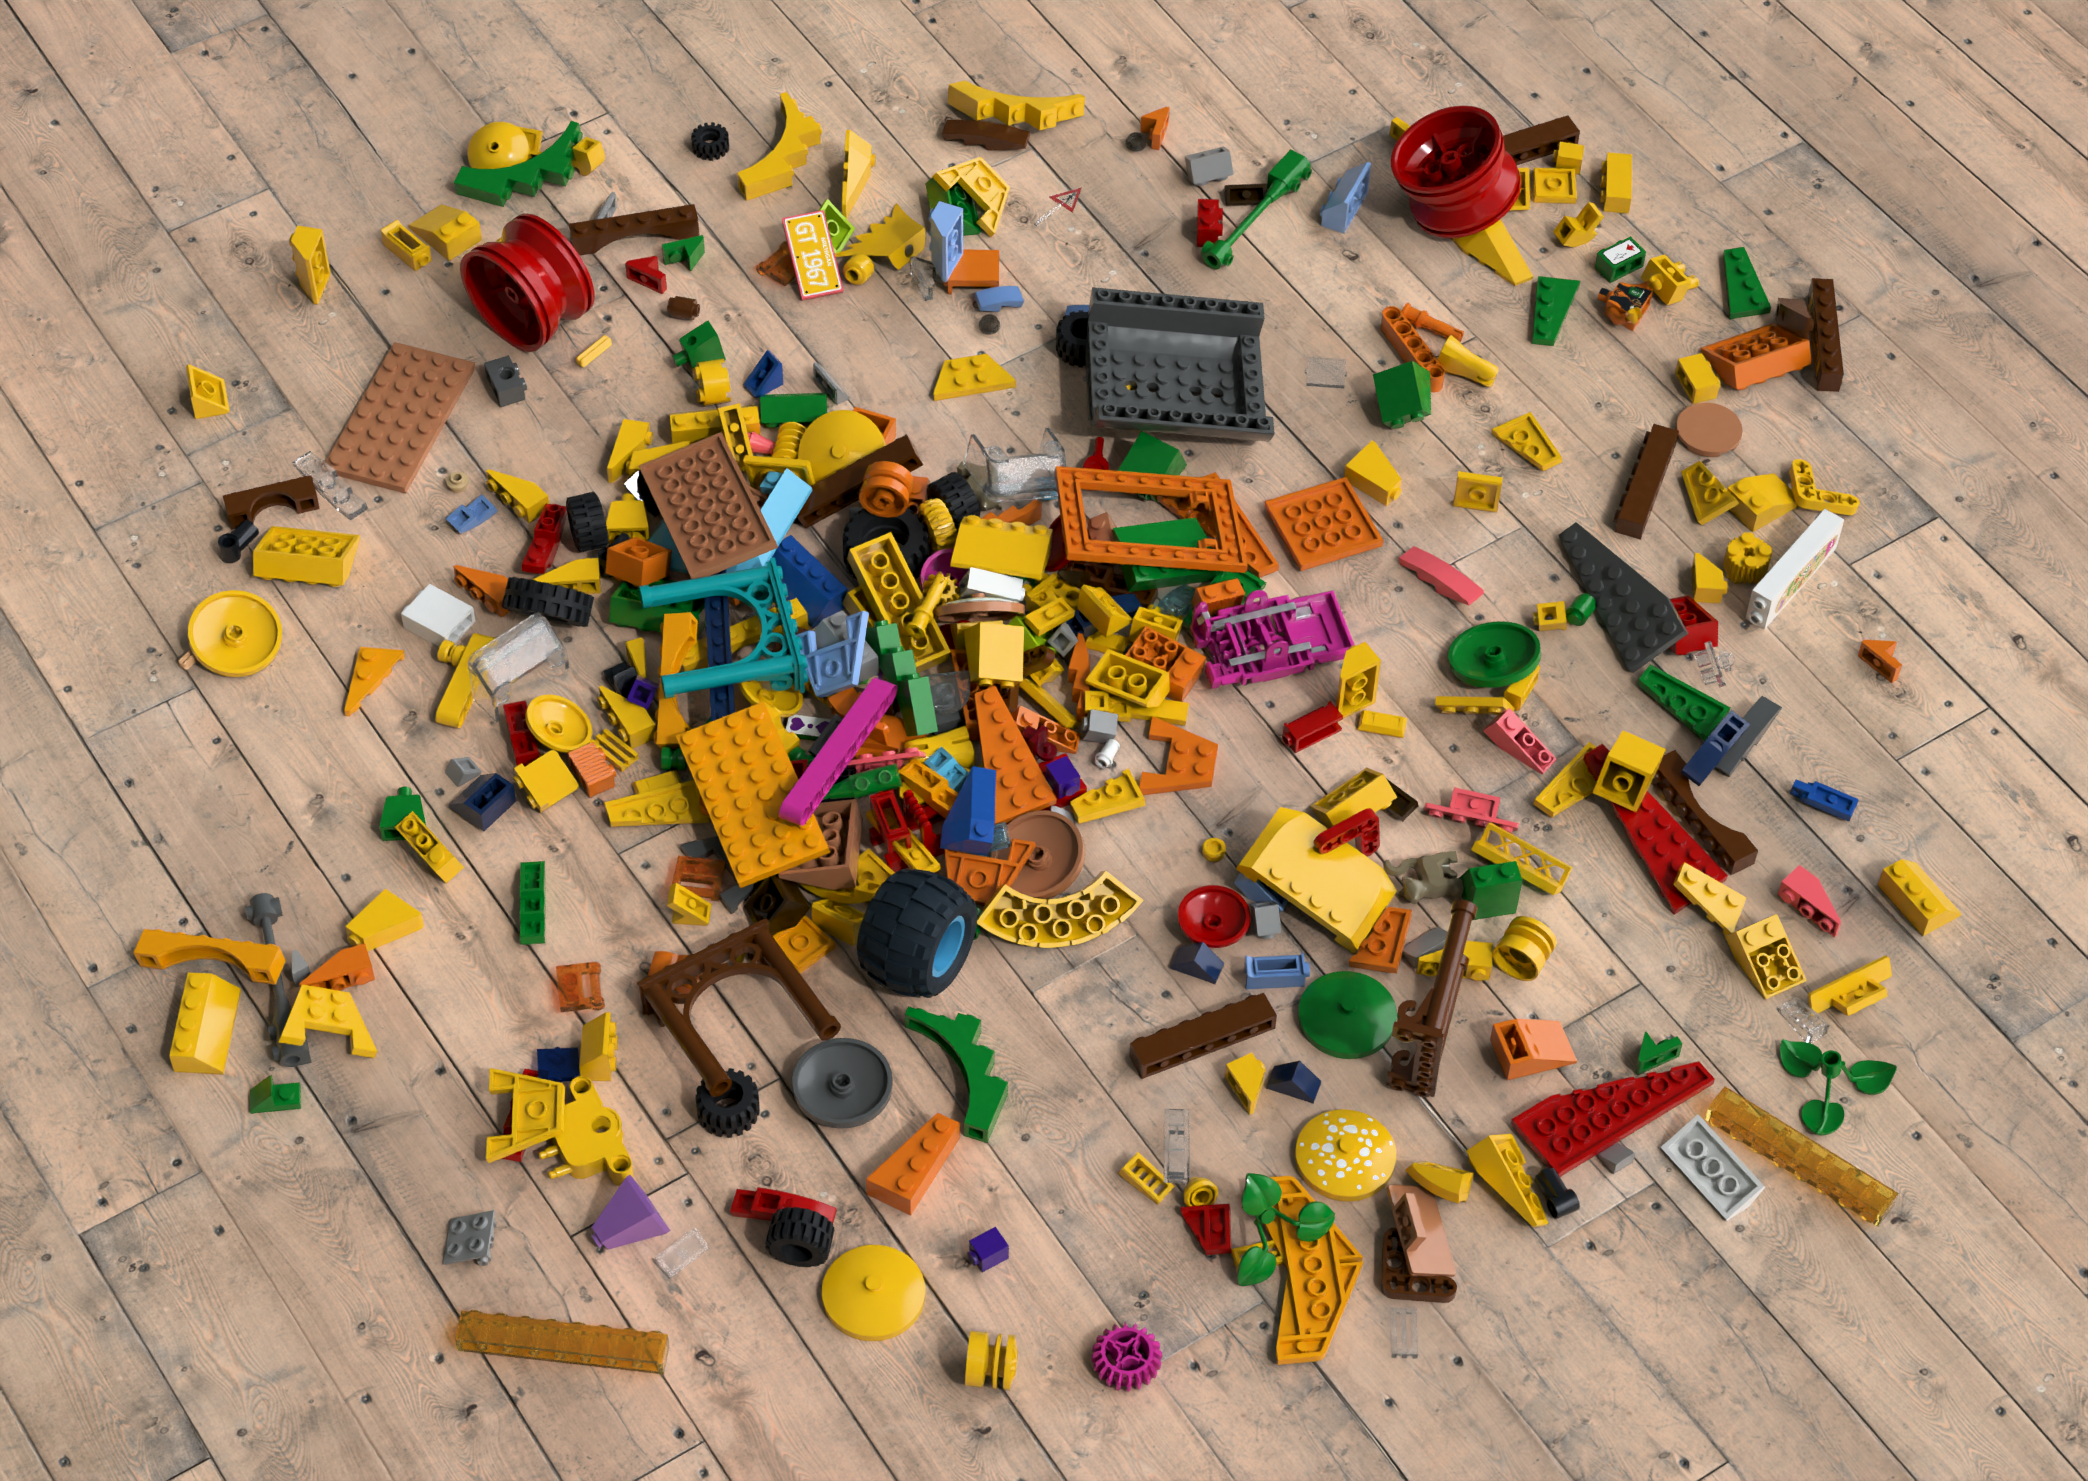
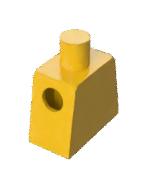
M625 493L622 495L621 501L611 502L606 521L608 543H611L621 533L628 534L630 538L639 537L648 541L650 538L643 501L635 500V496L631 493Z

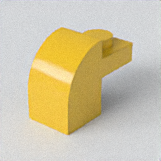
M585 137L572 148L574 158L571 161L572 166L579 168L580 174L583 176L589 175L605 161L602 144L595 139Z
M1588 202L1576 218L1564 216L1553 230V233L1564 246L1578 247L1590 242L1597 235L1595 228L1604 216L1594 203Z

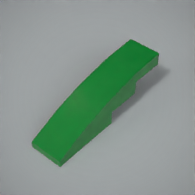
M545 861L521 862L519 890L521 945L545 943L546 930Z

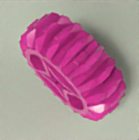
M1124 1322L1122 1328L1114 1324L1112 1331L1105 1328L1103 1336L1098 1335L1096 1343L1092 1348L1091 1361L1094 1363V1371L1099 1372L1098 1377L1100 1381L1107 1379L1106 1384L1108 1387L1116 1384L1117 1391L1121 1389V1386H1126L1128 1392L1131 1390V1386H1135L1140 1390L1142 1383L1149 1385L1151 1378L1155 1379L1157 1370L1161 1368L1162 1352L1160 1351L1159 1341H1155L1154 1333L1147 1335L1146 1327L1137 1330L1138 1326L1136 1323L1132 1328H1129L1126 1322ZM1139 1347L1146 1353L1147 1361L1138 1353ZM1107 1353L1116 1361L1115 1366L1111 1365L1107 1360Z

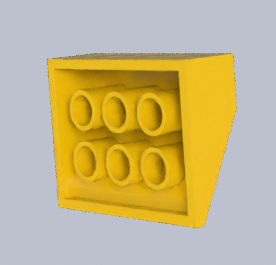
M975 515L964 516L959 527L950 566L965 569L973 567L999 574L1041 579L1051 554L1053 529H1049L1044 525L1028 526L1022 522L1007 523L996 518L986 520L980 519V517Z
M271 526L253 550V576L261 577L264 580L276 578L283 579L285 582L305 581L311 585L324 583L331 587L344 585L350 575L360 542V535Z

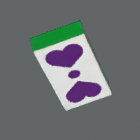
M793 715L788 718L786 730L789 733H795L799 739L816 741L832 719Z

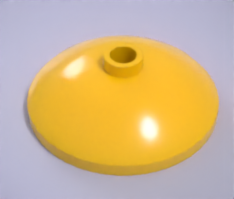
M492 122L478 129L472 136L467 150L469 164L471 168L476 169L510 167L529 160L530 155L529 143L524 133L515 125L507 122ZM494 145H498L496 150H492Z
M753 680L738 683L744 698L752 706L765 701L768 705L775 706L780 711L781 717H791L797 714L803 705V695L799 690L795 691L794 685L787 690L776 691L772 689L770 681Z
M549 694L541 695L534 698L526 709L525 718L529 730L540 743L552 750L568 753L588 744L591 740L592 725L588 716L578 705L564 697Z

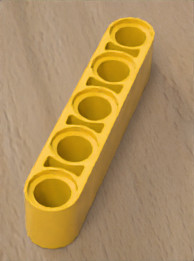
M478 633L472 634L438 706L436 723L459 729L462 727L495 656L498 646L497 638Z

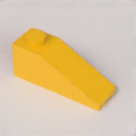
M623 419L607 466L609 483H614L626 472L627 461H631L633 452L647 449L648 445L652 444L653 432H650L649 422Z
M598 558L575 559L532 579L571 588L585 594L601 593Z

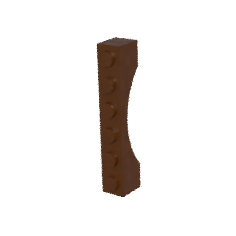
M695 204L570 223L569 231L571 244L581 256L594 254L611 242L632 235L660 234L678 240L699 236V223Z
M1676 750L1665 754L1652 782L1658 785L1663 791L1664 797L1672 802L1678 814L1685 818L1692 831L1703 840L1707 850L1712 851L1721 867L1726 869L1730 875L1755 864L1758 849L1744 833L1720 824L1700 807L1691 791L1689 779L1681 773V770L1687 763Z

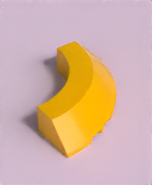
M1100 871L1082 889L1055 899L1033 898L1013 890L1006 884H1001L984 906L977 918V924L986 931L1016 944L1042 948L1065 947L1084 943L1109 932V930L1128 918L1144 900L1107 871Z

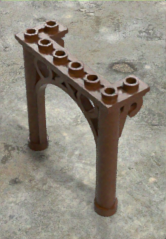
M1453 901L1451 908L1452 918L1434 986L1430 989L1415 1015H1406V1012L1416 1010V1002L1414 1000L1404 1001L1398 1007V1020L1393 1024L1392 1036L1402 1042L1413 1041L1417 1042L1415 1054L1406 1066H1402L1400 1062L1409 1060L1410 1052L1408 1050H1400L1393 1055L1391 1061L1392 1069L1391 1072L1388 1071L1386 1085L1394 1090L1412 1091L1420 1097L1435 1096L1440 1061L1463 973L1467 970L1469 958L1463 953L1471 922L1475 919L1478 909L1470 901Z
M766 918L759 922H754L749 927L737 933H732L727 938L710 944L705 949L695 954H690L685 959L673 965H668L663 970L651 976H646L637 982L640 1007L643 1015L647 1014L649 1016L653 1014L661 1027H667L704 1080L705 1087L710 1095L714 1097L727 1092L732 1085V1080L695 1030L690 1020L691 1010L695 1001L712 984L724 978L740 974H758L769 977L783 987L821 1040L833 1038L841 1029L839 1021L835 1016L830 1015L769 931V922ZM744 953H748V958L751 962L740 963L736 961V958ZM727 960H730V966H728L727 963L721 964ZM703 973L699 976L700 981L697 983L695 976ZM683 984L692 986L691 991L687 994H676L673 992L676 987ZM674 1003L684 1004L683 1015Z

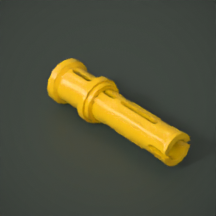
M935 575L921 606L915 608L912 621L906 625V631L911 636L916 638L925 636V628L928 623L932 622L934 618L933 610L949 582L947 577L944 578L943 582L941 581L944 575Z

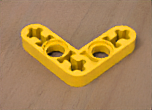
M1795 459L1792 462L1789 475L1794 501L1798 506L1817 511L1827 509L1832 513L1854 515L1860 505L1857 497L1845 493L1816 489L1811 465L1802 459Z

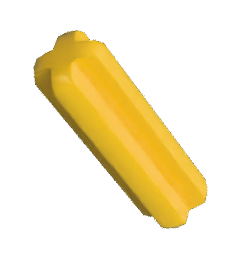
M603 335L576 357V363L582 368L588 365L612 345L611 339Z

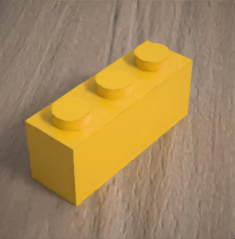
M1607 152L1606 161L1601 163V173H1604V175L1601 176L1600 188H1604V190H1601L1600 203H1604V212L1629 214L1632 199V154Z
M738 403L718 408L717 412L723 436L741 472H745L744 456H753L741 405Z

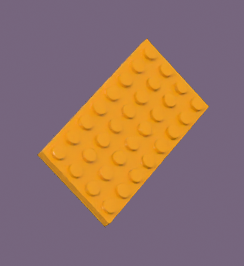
M764 701L676 735L680 749L739 888L830 853L814 813L804 826L779 817L780 807L798 782V777Z

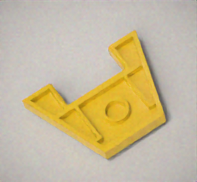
M982 157L938 171L932 176L946 192L958 182L985 211L976 223L990 238L995 234L1010 187Z
M302 984L278 1042L301 1046L306 1040V1028L350 1036L352 1055L375 1058L378 1051L349 992Z
M494 1068L489 1069V1092L491 1095L513 1093L512 1134L487 1137L486 1160L488 1163L564 1133L565 1086L563 1083Z

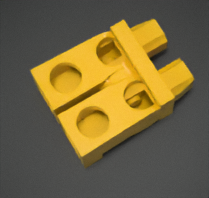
M1044 572L1041 579H1035L1037 586L1034 588L1027 583L1022 586V588H1025L1023 599L1026 601V609L1030 612L1041 608L1059 597L1072 609L1077 610L1080 590L1060 578L1056 572L1051 575Z

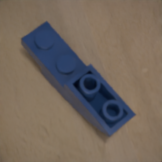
M1134 593L1112 596L1114 601L1132 619L1139 607H1143ZM1078 609L1075 610L1074 617L1066 621L1076 637L1078 633H1081L1086 638L1099 631ZM1062 624L1053 628L1054 633Z
M1731 710L1681 770V773L1697 786H1700L1750 724Z

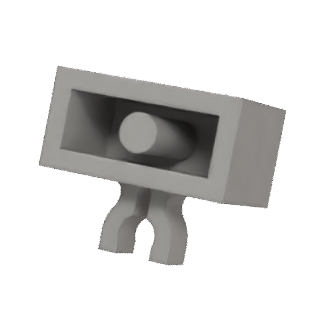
M1224 146L1184 156L1188 180L1194 185L1196 184V186L1206 185L1211 180L1223 181L1228 176L1234 175L1230 151Z

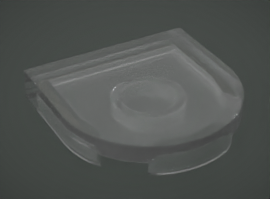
M969 670L924 675L929 677L935 714H952L965 706L970 696Z

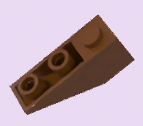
M1778 298L1775 317L1777 324L1804 339H1808V333L1813 330V319H1811V313H1809V307H1806L1805 301L1801 299Z

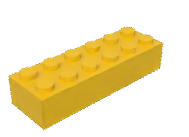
M887 533L851 548L847 560L877 620H888V624L897 623L901 646H903L904 650L913 649L917 673L948 661L951 651L934 618L932 622L928 623L925 628L926 634L922 638L911 636L906 631L907 623L912 621L914 617L913 612L915 608L921 606L924 597L892 533Z

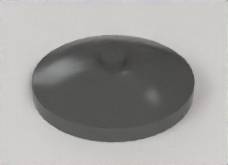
M852 1038L830 1039L810 1048L797 1062L792 1078L793 1095L800 1110L814 1122L831 1128H853L873 1120L885 1109L893 1089L892 1071L884 1055L872 1045Z

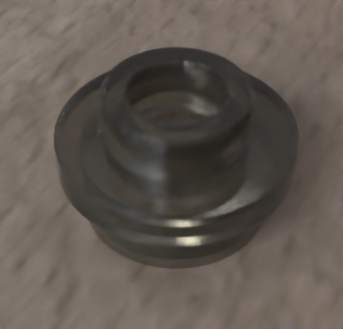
M1131 133L1126 139V147L1131 151H1141L1146 147V139L1141 133Z
M992 314L984 315L979 321V330L984 334H994L1000 329L998 318Z

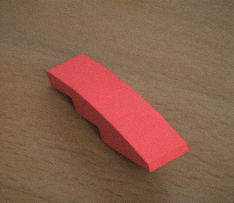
M1413 546L1399 557L1401 566L1416 571L1418 579L1435 586L1436 593L1468 606L1484 594V590L1463 573L1422 549Z

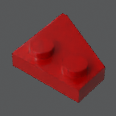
M1230 1204L1181 1207L1184 1220L1206 1255L1232 1253Z

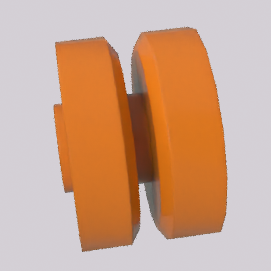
M874 462L865 471L859 493V502L864 509L876 516L886 518L898 517L908 507L909 495L913 488V476L905 467L895 462Z

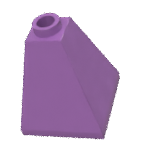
M629 1175L593 1224L592 1229L595 1233L591 1236L599 1248L604 1245L609 1250L667 1234L671 1230L643 1189Z

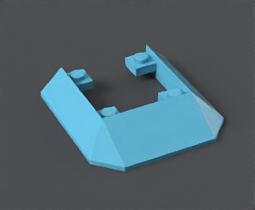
M787 468L784 473L769 471L760 485L762 493L770 494L761 508V512L776 540L777 546L780 545L813 491L811 486ZM662 518L648 541L672 550L670 570L688 573ZM776 549L727 569V573L766 566V562L770 561Z

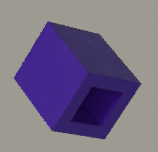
M637 675L627 700L648 709L659 684Z
M1067 756L1046 764L1045 779L1059 799L1071 796L1080 790V775Z
M994 1227L969 1240V1252L967 1254L971 1263L974 1266L978 1265L983 1273L1009 1259V1245L998 1229Z

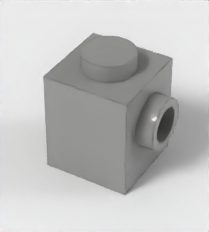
M1091 709L1088 715L1082 718L1081 730L1084 731L1083 740L1105 744L1107 740L1114 739L1117 731L1118 714Z
M1274 900L1250 904L1253 932L1257 936H1260L1261 939L1274 938L1275 934L1282 933L1279 906Z

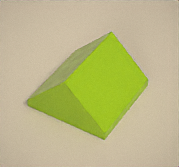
M826 199L818 211L824 210L834 254L842 251L854 232L855 227Z

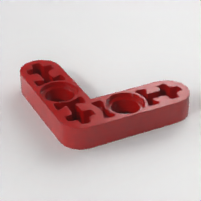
M1366 808L1321 832L1314 839L1313 843L1320 853L1325 854L1355 838V846L1358 851L1368 857L1375 853L1380 846L1379 817L1373 809Z

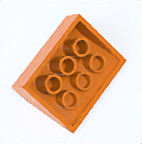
M1776 323L1700 348L1701 353L1710 362L1725 384L1736 390H1744L1749 385L1764 383L1772 377H1781L1787 372L1802 370L1804 366L1812 364L1809 340Z

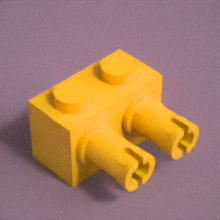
M1665 254L1651 258L1640 277L1646 282L1650 281V277L1656 273L1662 275L1664 282L1661 283L1662 288L1658 291L1653 288V291L1667 305L1682 301L1687 290L1695 289L1699 285V280L1694 275L1687 277L1684 274L1685 266L1682 262L1673 263Z
M1150 604L1147 609L1139 607L1133 618L1129 641L1135 642L1145 626H1148L1178 642L1183 623L1180 613L1174 616L1175 612L1172 611L1169 615L1161 613L1160 607L1156 606L1153 609V604Z

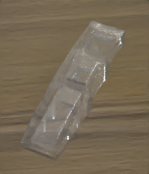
M309 451L292 462L293 466L303 477L312 476L315 490L349 520L354 519L368 509L366 502L353 493L351 486L338 477L336 470L313 452Z

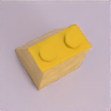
M980 622L964 630L970 681L979 682V686L1000 684L1001 688L1008 689L1014 688V685L1023 682L1024 627Z
M1622 730L1607 755L1593 793L1637 812L1660 766L1666 749Z

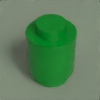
M1587 593L1576 596L1565 611L1567 620L1576 626L1584 625L1595 610V599Z

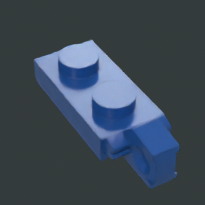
M1796 779L1790 792L1791 795L1799 798L1802 802L1846 821H1850L1859 801L1853 796L1817 781L1814 783L1808 782L1807 784Z

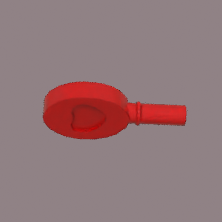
M1097 437L1095 439L1093 455L1085 460L1083 468L1109 470L1108 462L1103 457L1104 438Z

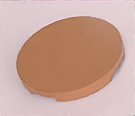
M1697 403L1685 408L1680 413L1676 423V430L1679 431L1678 438L1688 447L1687 449L1695 454L1706 457H1718L1720 454L1736 449L1743 432L1741 421L1737 415L1730 409L1715 403Z

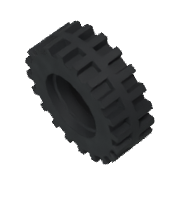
M508 577L502 607L509 611L541 620L588 627L594 597L590 594L559 585L525 578Z

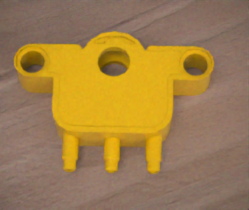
M585 1076L576 1077L570 1083L572 1102L564 1105V1133L551 1138L554 1145L539 1152L538 1155L542 1160L557 1154L560 1155L564 1165L548 1173L550 1179L559 1178L566 1174H570L576 1179H585L607 1170L612 1182L620 1186L627 1176L631 1175L634 1177L631 1158L622 1142L621 1118L615 1110L603 1107V1103L589 1078ZM599 1129H607V1131L603 1133L596 1132Z

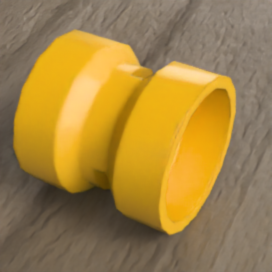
M445 639L439 647L437 658L443 663L450 662L454 667H457L467 646L461 644L457 646L453 641Z

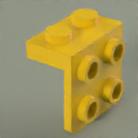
M550 750L525 767L521 763L514 768L515 776L513 779L520 789L524 788L528 794L526 798L533 809L537 807L540 813L576 791L579 786L555 750Z

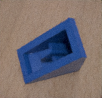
M767 350L743 385L755 398H759L761 395H765L782 386V363L771 351Z

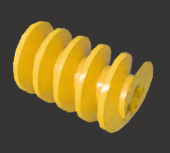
M796 422L782 424L778 430L772 457L798 459L799 444L806 428Z

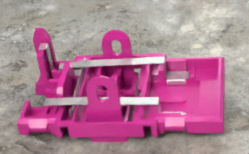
M1256 590L1248 594L1244 605L1218 610L1215 617H1210L1206 602H1201L1193 609L1190 626L1196 649L1208 647L1215 664H1211V661H1209L1205 666V674L1207 679H1209L1212 689L1219 688L1220 685L1224 686L1232 683H1241L1243 686L1246 685L1247 679H1250L1252 684L1283 678L1304 672L1305 666H1308L1309 670H1314L1316 663L1321 664L1344 659L1346 650L1355 645L1334 590L1296 597L1291 600L1289 595L1268 599L1265 591ZM1255 598H1260L1259 601L1253 602ZM1272 614L1278 633L1284 632L1285 636L1275 635V629L1269 615ZM1259 645H1263L1265 649L1261 650ZM1256 646L1255 653L1248 652V649Z

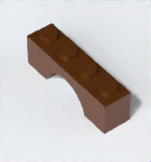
M311 475L222 495L231 530L235 529L242 521L249 520L254 524L256 516L262 510L271 506H286L293 509L297 514L320 509Z

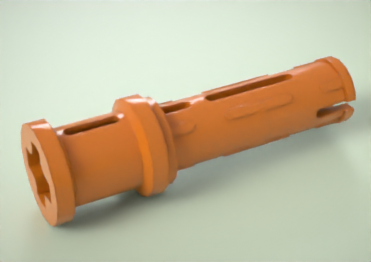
M1406 303L1401 311L1407 320L1416 325L1415 327L1418 329H1428L1447 339L1452 335L1459 342H1461L1464 336V331L1429 316L1427 311H1420L1412 307L1410 303Z

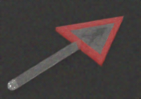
M1082 187L1049 196L1050 199L1058 204L1038 219L1034 225L1038 226L1061 206L1073 213Z

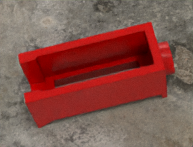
M1329 701L1325 707L1322 706L1288 723V725L1284 723L1282 740L1287 747L1290 746L1294 753H1297L1342 731V727L1338 722L1343 720V715Z
M893 789L871 795V811L888 854L893 853V842L904 839L907 849L911 848V833L907 828ZM892 808L899 828L889 829L882 809Z

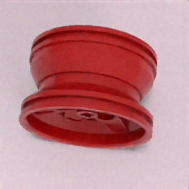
M1452 106L1424 116L1401 135L1391 155L1393 175L1400 188L1409 196L1410 210L1417 224L1425 232L1433 236L1459 238L1485 230L1509 212L1520 194L1521 175L1514 159L1505 151L1504 138L1496 119L1489 112L1478 107Z
M524 213L516 216L504 226L502 242H486L483 245H478L465 254L460 263V274L464 288L479 315L499 337L522 351H537L549 342L556 333L560 318L565 320L579 319L594 304L595 291L593 282L578 252L553 225L533 214Z

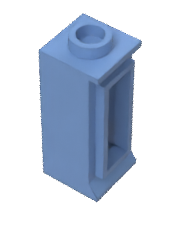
M1304 953L1289 956H1245L1244 973H1247L1246 989L1304 987L1305 978L1310 976L1309 962H1305Z

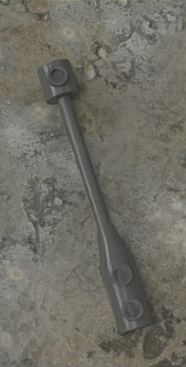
M268 893L257 894L250 899V906L245 907L248 921L253 920L256 926L262 927L265 945H276L272 925L277 922L278 917L283 916L279 897L274 898L273 895ZM280 973L276 985L273 984L275 992L273 1025L268 1026L270 1039H276L277 1044L272 1046L274 1060H280V1064L285 1067L312 1063L306 1031V1040L301 1046L278 1042L291 1012Z

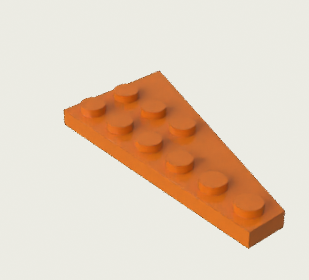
M1216 472L1204 476V478L1220 479ZM1157 495L1156 500L1181 519L1196 518L1206 536L1217 539L1213 513H1209V510L1205 509L1204 503H1199L1197 508L1194 509L1190 507L1188 497ZM1235 501L1247 559V570L1258 578L1279 571L1278 562Z
M993 686L975 693L974 704L979 728L983 768L996 770L994 828L1011 822L1023 814L1055 805L1057 799L997 687Z

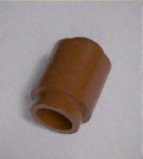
M680 296L669 298L667 314L675 318L694 320L695 317L699 316L700 304H697L696 299Z

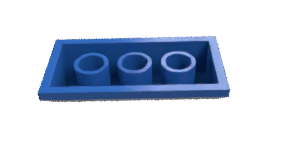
M792 535L783 539L772 558L775 557L777 566L782 568V584L786 583L788 591L786 601L795 598L799 600L808 614V625L813 629L823 619L845 608L842 602L848 593V589Z

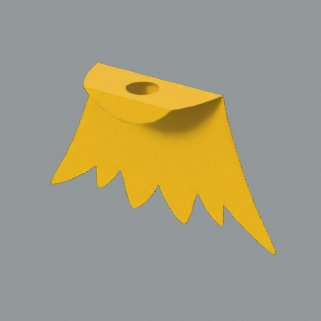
M896 203L893 208L892 217L884 216L886 224H870V229L873 233L856 235L855 238L860 240L861 243L848 245L852 249L836 253L835 257L853 256L859 253L866 256H888L892 264L899 270L924 250L925 227L909 217ZM908 245H912L913 253L906 256L905 248Z

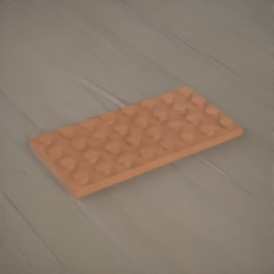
M394 342L324 463V472L406 494L475 370V362Z
M722 432L639 465L643 478L691 579L711 576L778 548L776 540Z

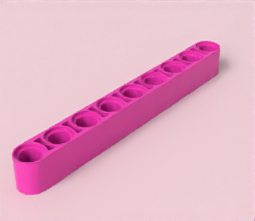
M876 677L870 681L783 801L779 811L781 819L800 826L806 824L894 701L897 685Z

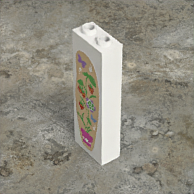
M1827 509L1822 511L1752 590L1745 619L1764 630L1836 549L1844 519Z

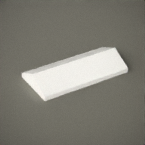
M1699 1114L1661 1146V1149L1727 1221L1747 1209L1765 1188Z

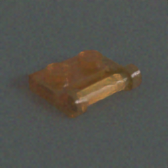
M787 241L780 244L779 249L766 261L760 262L756 266V270L760 275H767L783 286L789 284L796 277Z
M678 856L672 884L678 883L681 885V881L713 885L712 889L692 886L683 887L699 897L711 898V901L719 902L726 861Z
M587 962L556 966L561 1012L585 1009L599 1011L604 1009L605 1000L601 996L599 978L601 973L600 963ZM588 974L590 977L592 997L584 998L582 975Z

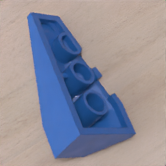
M972 766L943 823L940 848L987 856L993 844L996 770Z

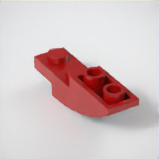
M546 503L534 528V538L522 562V571L545 574L546 569L551 568L566 522V506Z
M757 1187V1191L737 1189L730 1213L735 1217L771 1221L773 1213L786 1207H799L816 1211L827 1217L833 1224L837 1209L836 1207L800 1195Z

